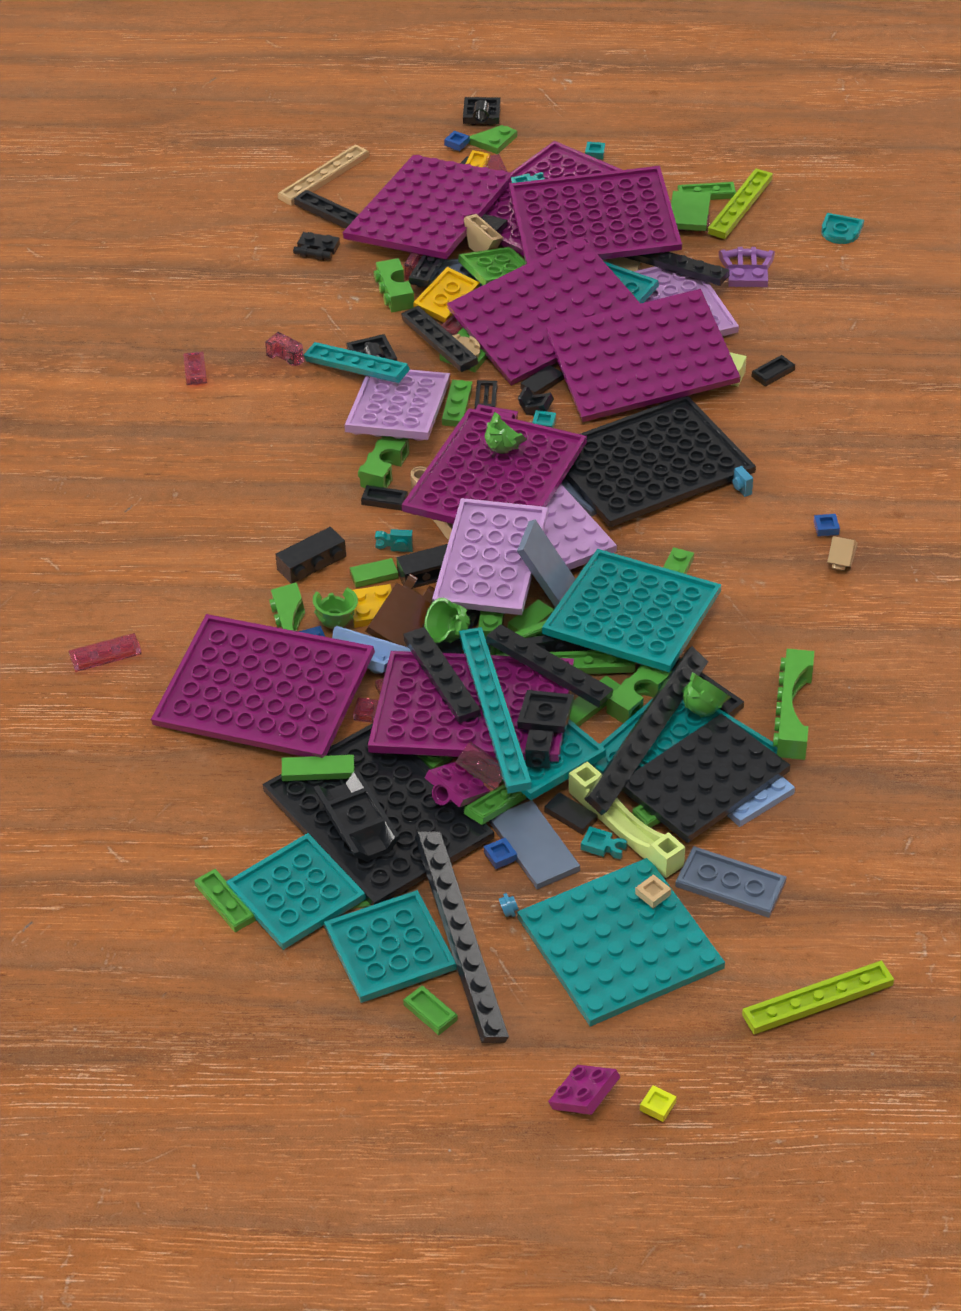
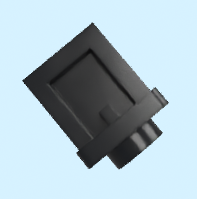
M529 386L524 387L518 397L519 404L526 415L535 414L536 410L547 412L554 400L551 392L533 395Z
M529 730L525 747L527 767L550 768V753L554 739L553 731Z

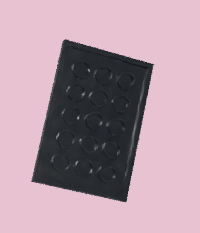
M721 713L636 770L621 791L637 804L643 806L646 811L654 815L686 843H689L790 772V764Z

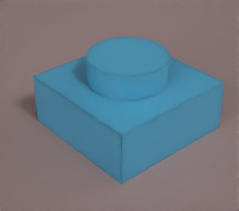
M742 466L735 468L732 480L734 488L739 490L744 497L751 495L753 477Z

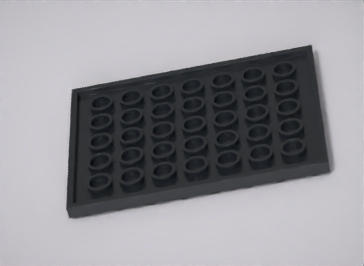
M684 396L580 433L587 436V443L565 478L610 528L732 482L734 469L742 466L749 474H753L756 471V466L689 396Z
M373 723L330 746L326 756L354 755V772L357 770L360 772L399 834L400 839L388 854L367 862L355 857L347 843H344L324 810V805L314 791V787L317 785L329 790L345 784L349 778L282 781L280 774L262 784L263 791L304 834L309 833L363 890L366 900L371 906L392 899L428 878L415 840L418 832H441L451 863L494 839V831L486 823L481 825L464 814L465 806L458 807L454 802L439 805L434 801L432 797L434 785L425 779L428 770L431 769L417 755L369 752L368 742Z

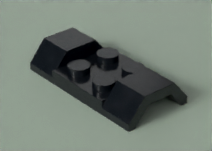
M358 770L353 772L348 781L340 786L329 790L319 785L314 787V791L324 805V810L355 857L367 862L388 854L400 839L399 834Z

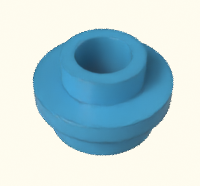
M507 893L503 894L504 897L499 898L505 917L511 915L515 917L514 911L519 910L514 896L508 897Z

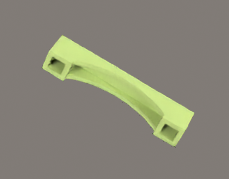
M589 762L582 764L569 773V793L587 809L596 813L599 820L617 836L625 839L627 844L643 859L647 858L651 861L661 875L667 878L684 866L685 846L669 832L662 834L645 825L618 798L615 799L608 811L602 816L584 800L601 775Z

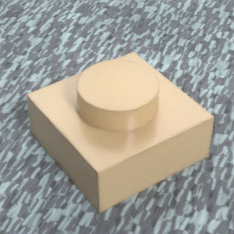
M653 874L635 888V894L654 908L671 895V888Z

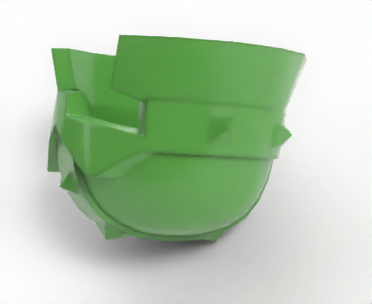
M494 412L491 421L487 422L485 441L488 447L500 454H506L518 449V446L527 441L523 434L516 433L500 419L501 416Z
M347 587L342 594L345 599L334 596L333 593H329L324 599H322V596L317 591L313 595L314 613L325 627L334 629L336 626L344 627L353 619L354 610L358 604V597L350 588Z
M443 597L433 601L428 608L424 626L435 643H451L460 639L459 631L467 630L471 622L466 613V608L452 603Z
M693 672L690 682L681 691L684 693L683 701L685 707L700 717L713 715L731 698L728 694Z

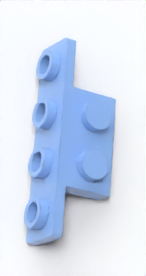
M336 626L333 629L332 638L374 646L375 653L368 666L373 673L380 674L386 671L391 651L411 652L408 647Z

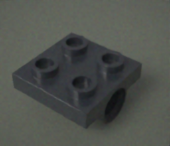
M465 97L463 124H499L501 97Z
M385 334L346 343L347 350L397 361V356Z

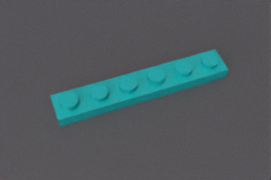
M314 342L303 355L307 362L399 383L410 371L407 363Z

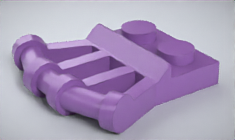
M737 247V249L728 251L719 250L720 261L726 269L730 270L728 287H768L767 270L773 262L775 251H764L756 249V247H751V249ZM743 256H751V265H743ZM737 257V265H733L729 258ZM756 257L764 258V263L757 265Z

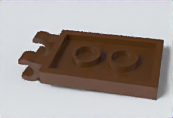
M410 573L403 586L398 583L395 584L365 632L375 638L408 647L404 642L403 634L422 628L435 588L429 585L422 596L412 589L418 578Z

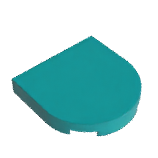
M827 213L822 223L821 234L832 243L848 244L858 239L864 226V220Z

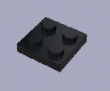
M527 690L517 721L518 729L553 731V733L565 734L574 703V695Z

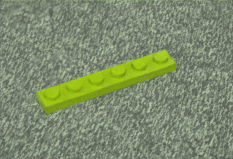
M755 169L708 227V234L726 239L772 181L773 173Z
M881 960L743 1008L742 1016L752 1033L757 1034L891 987L894 984V978Z

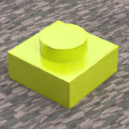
M653 1085L641 1102L640 1111L664 1122L676 1104L677 1096Z

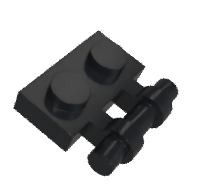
M303 232L297 242V247L294 246L293 254L304 258L310 256L316 257L317 260H331L332 255L335 254L340 245V237Z

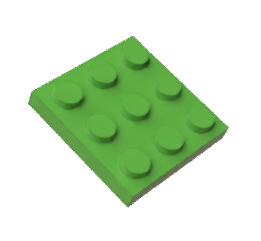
M510 247L459 254L458 262L482 285L526 264L525 260Z

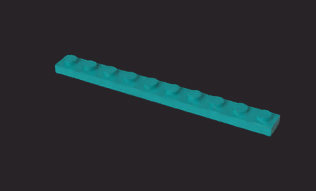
M482 627L459 631L460 641L507 793L532 789L531 779Z

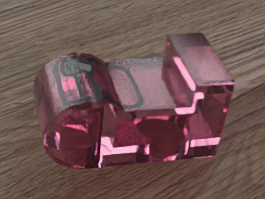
M277 332L265 341L267 357L273 359L277 356L293 366L304 362L303 345L300 342L280 332Z

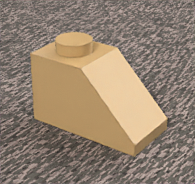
M477 214L464 218L469 248L474 252L499 247L504 237Z
M833 536L827 562L831 563L834 569L845 570V567H851L858 542Z

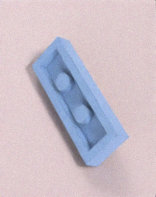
M781 777L727 816L741 827L793 795L795 787L784 777Z

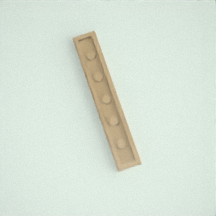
M355 144L280 191L278 199L291 206L294 205V198L305 190L316 191L368 158L369 151Z

